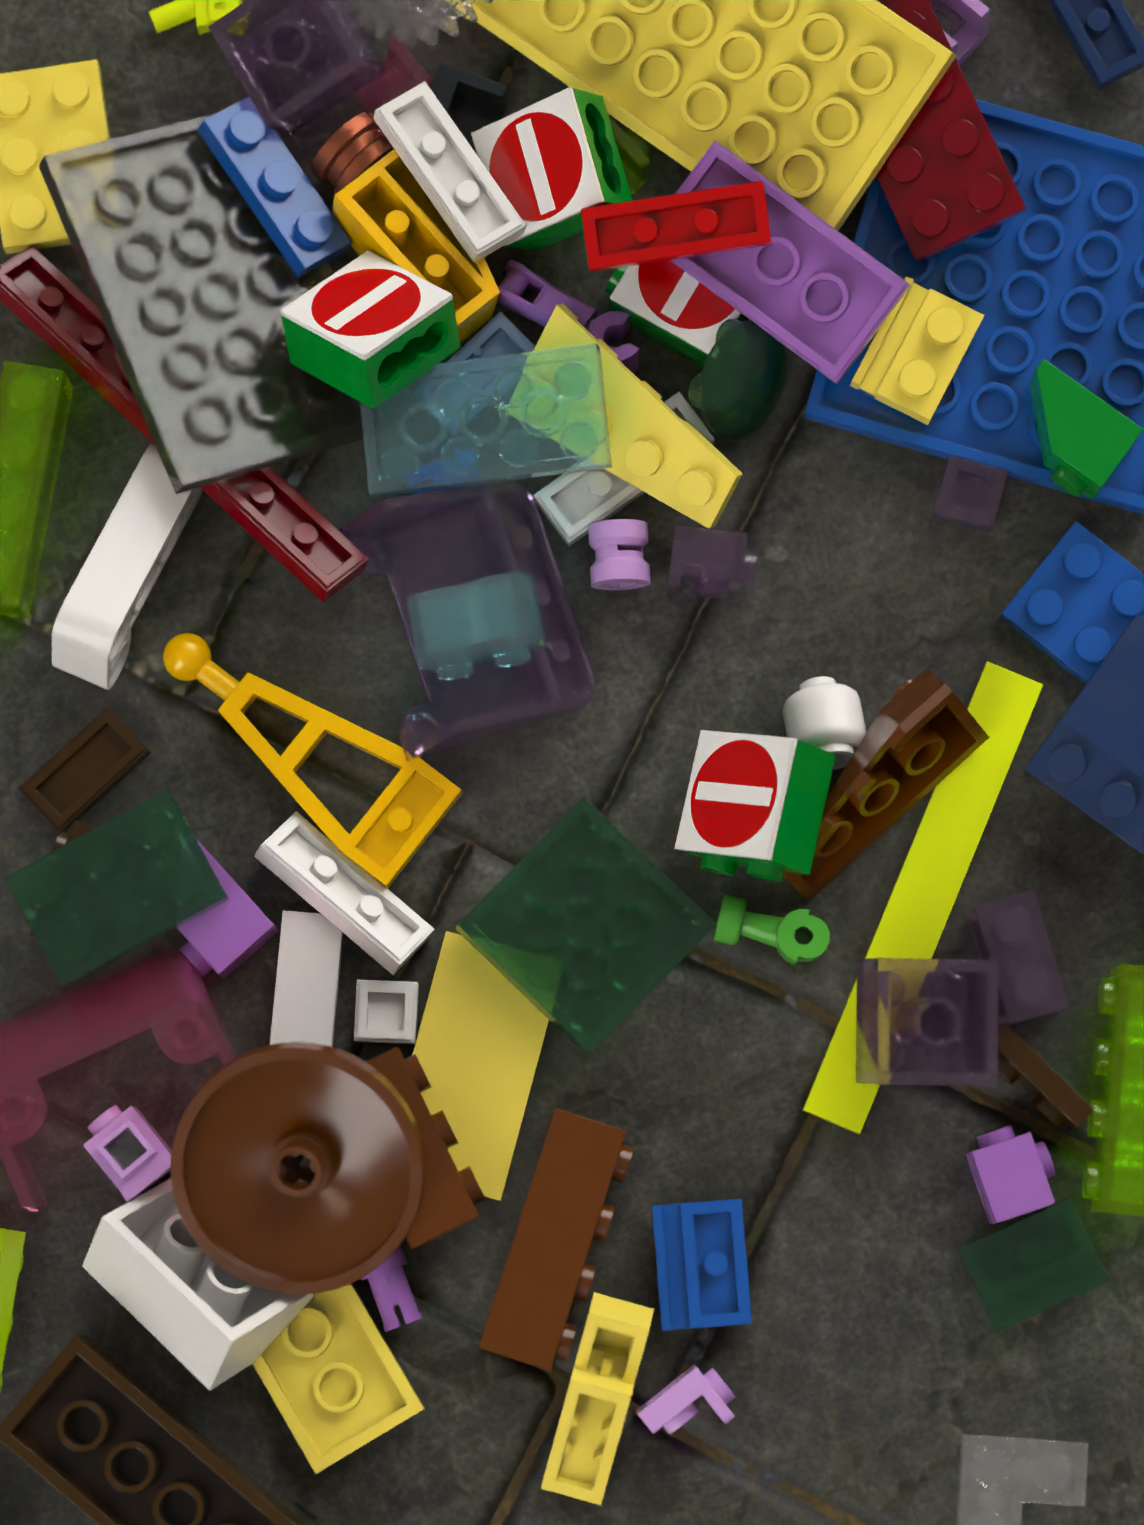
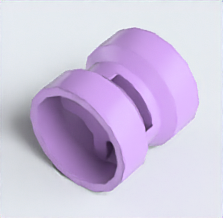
M613 519L595 522L588 526L589 546L595 550L596 561L590 567L592 588L600 590H629L650 585V564L643 559V548L649 541L647 522L635 519Z

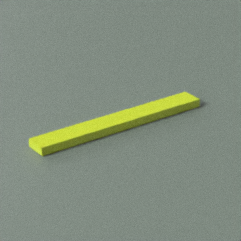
M988 661L986 662L967 710L990 738L935 786L802 1111L856 1134L861 1133L1043 684Z

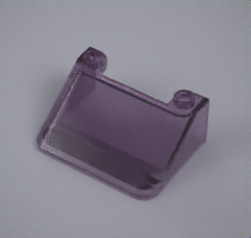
M505 480L389 498L380 501L339 529L351 543L369 558L365 571L357 577L369 578L388 575L429 700L428 703L419 704L407 711L400 721L399 735L407 761L433 756L576 710L590 701L595 689L593 672L538 507L533 496L524 486L514 481Z

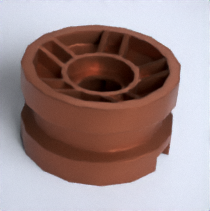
M362 112L340 127L322 146L312 162L311 172L322 183L330 182L334 186V195L394 149L386 136L380 131L371 112L369 114Z

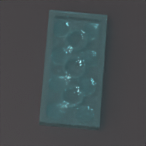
M597 343L440 363L375 409L360 402L368 491L372 497L612 468L601 352Z

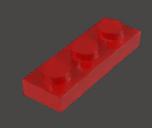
M763 181L581 209L588 265L591 272L772 245Z

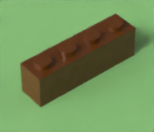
M555 1108L479 1348L548 1371L551 1370L554 1359L567 1361L577 1330V1326L566 1323L573 1299L586 1301L596 1270V1266L585 1263L592 1239L601 1242L605 1241L615 1207L605 1204L604 1200L611 1180L623 1183L634 1147L623 1144L626 1130Z

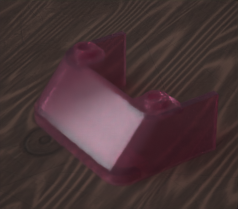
M178 951L158 953L0 1024V1157L23 1210L38 1212L48 1207L21 1144L37 1135L47 1119L48 1105L38 1082L39 1078L151 1028L164 1054L178 1063L196 1064L218 1054L224 1066L232 1059L238 1057V1053L204 976L183 953Z

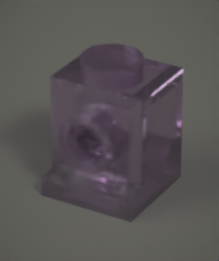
M675 525L667 596L679 597L681 586L692 587L693 595L710 599L728 598L729 591L740 592L741 587L753 588L757 552L746 551L748 533Z

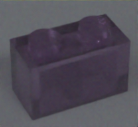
M1030 889L974 905L967 912L999 1025L1006 1023L1009 1027L1059 1014L1068 1009V1002L1035 890Z

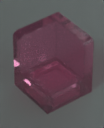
M396 35L385 42L387 57L350 85L352 94L368 113L371 112L373 116L376 109L424 81L429 88L432 85V78Z

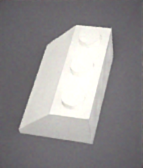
M171 1178L103 1216L82 1265L94 1279L209 1390H212L253 1364L314 1295V1293L286 1294L259 1288L236 1278L217 1265L198 1246L186 1228L176 1206Z

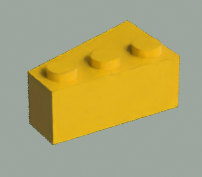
M395 149L335 194L332 214L352 242L350 246L359 256L366 251H370L452 294L460 343L492 318L500 291L485 258L475 263L471 260Z

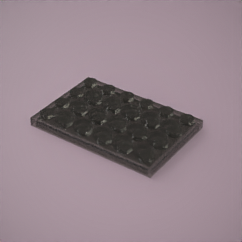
M257 103V105L259 106V108L261 109V111H262L263 114L265 115V113H264V111H263V109H262L261 104H260V103ZM214 114L45 155L38 166L175 494L390 431L397 423L388 400L372 409L290 363L280 310L333 275L329 262H326L303 276L297 277L197 131L203 120Z

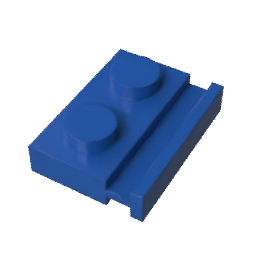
M742 1199L653 1205L652 1218L661 1331L752 1324Z

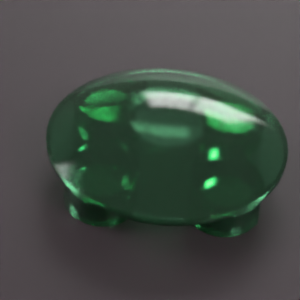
M728 319L721 324L716 334V343L705 360L702 372L693 378L689 387L690 403L694 407L701 409L707 425L715 433L731 439L745 437L760 428L770 417L781 397L786 379L787 358L784 345L751 320L742 322L736 319Z

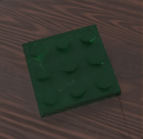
M584 797L457 924L456 930L589 1057L713 930L717 923Z

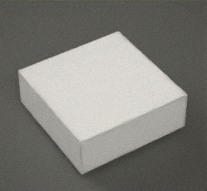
M357 979L354 1042L415 1045L419 983Z

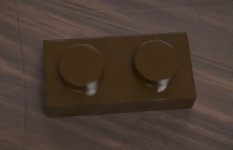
M1006 1023L998 1026L981 1043L991 1053L985 1059L988 1066L1009 1085H1012L1018 1079L1035 1096L1029 1103L1030 1106L1053 1128L1057 1129L1061 1123L1069 1130L1078 1128L1095 1110Z

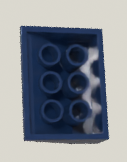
M1138 613L1026 765L1025 770L1144 855V617Z

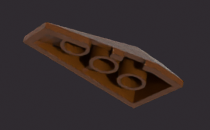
M928 668L916 678L907 680L897 688L892 696V700L880 710L826 798L810 875L784 872V877L808 901L990 738L954 692Z

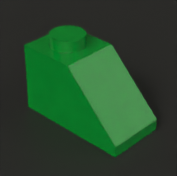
M1043 359L1029 382L1043 464L1053 471L1050 477L1061 489L1076 497H1080L1084 493L1093 500L1144 429Z

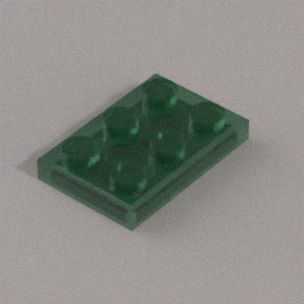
M170 789L159 793L4 877L59 982L64 988L229 900Z

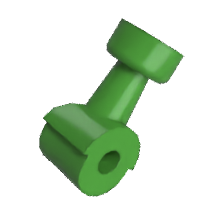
M724 893L713 941L735 945L741 935L776 947L784 961L794 966L797 961L812 962L817 960L826 951L830 943L828 926L822 919L809 915L810 909H798L789 912L785 917L747 912V902L744 898Z

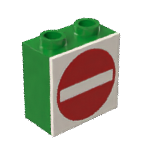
M569 87L471 133L477 156L526 224L524 234L504 246L534 252L540 251L584 231L581 214L582 208L632 201L603 96Z
M366 251L280 310L290 363L372 409L378 407L461 348L452 294L370 251Z
M670 260L616 268L605 289V292L611 295L609 312L621 311L630 314V327L711 373L714 371L745 318L744 315Z
M701 730L674 849L701 858V869L721 875L736 876L738 867H746V874L778 882L783 881L784 872L810 875L836 755L792 737Z

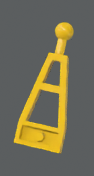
M178 634L170 639L164 648L163 662L169 674L181 681L197 679L225 702L218 709L223 718L336 848L387 889L463 794L459 787L413 752L249 672L239 682L211 661V651L208 644L196 634ZM256 698L306 722V725L281 756L244 715ZM327 733L400 769L350 834L296 774Z

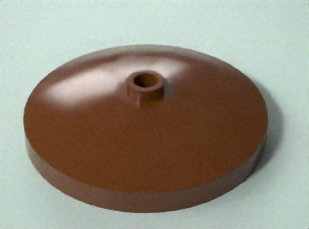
M286 1042L262 1046L232 1059L219 1068L196 1092L184 1111L177 1127L171 1153V1182L176 1206L186 1228L198 1246L211 1260L236 1278L259 1288L286 1294H312L335 1290L349 1285L377 1269L392 1255L408 1233L421 1201L425 1181V1155L421 1134L414 1115L398 1090L384 1075L360 1058L334 1047L309 1042ZM300 1154L307 1156L311 1160L309 1167L297 1165L293 1157H298Z

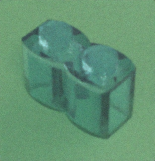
M522 571L503 573L461 585L438 588L406 597L418 668L429 672H437L438 680H452L473 675L474 664L494 659L495 667H510L531 661V651L546 647L534 575Z

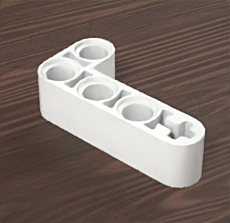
M151 444L146 449L65 598L52 631V666L106 690L112 688L121 673L130 649L131 627L203 491L154 444Z

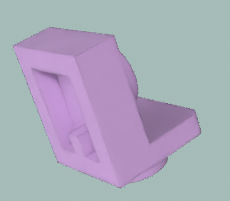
M693 1364L635 1411L653 1434L662 1426L671 1434L699 1412L692 1402L701 1395L724 1424H727L735 1417L727 1404L736 1397L713 1368L703 1375Z

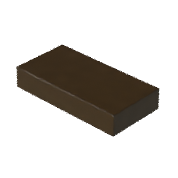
M107 706L18 789L59 833L61 831L66 832L73 825L74 820L78 821L140 764L151 751Z

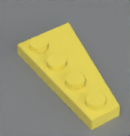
M557 304L503 412L708 529L715 527L743 473L687 420L683 421L646 381L638 379L617 359L618 355L601 339H596L577 321L579 318L567 306Z

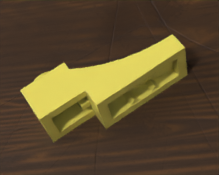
M594 1292L541 1489L601 1505L654 1312L653 1308Z

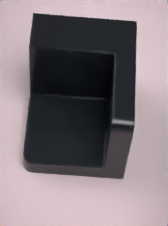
M439 63L430 89L476 153L471 133L504 117L508 106L507 86Z

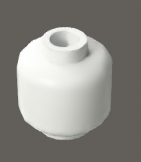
M821 676L808 679L801 683L799 691L788 697L783 706L782 712L787 737L796 738L835 754L833 770L844 768L867 733L860 698L856 690L844 684H837L835 679L831 677Z

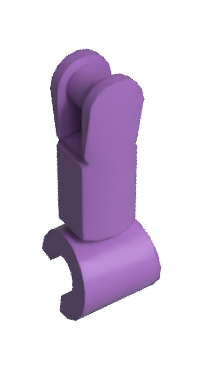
M509 260L504 268L507 275L500 286L497 285L500 291L497 304L545 328L556 305L564 304L579 318L577 321L596 339H601L606 344L611 341L624 340L630 330V314L621 311H611L597 317L598 311L552 285L525 265L514 260ZM526 287L538 293L533 304L520 297ZM630 343L619 347L609 346L618 355L617 359L632 373L639 368V348Z

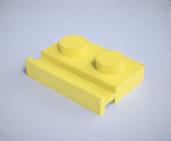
M906 276L904 280L910 284V288L877 331L851 381L850 387L856 390L861 389L875 396L874 399L929 425L984 315L931 288L927 290L913 283L914 280Z

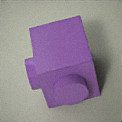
M1011 1125L976 1137L980 1149L965 1155L989 1224L999 1223L1055 1204L1047 1180L1055 1176V1169L1049 1151L1043 1141L1034 1143L1031 1132L1015 1137Z

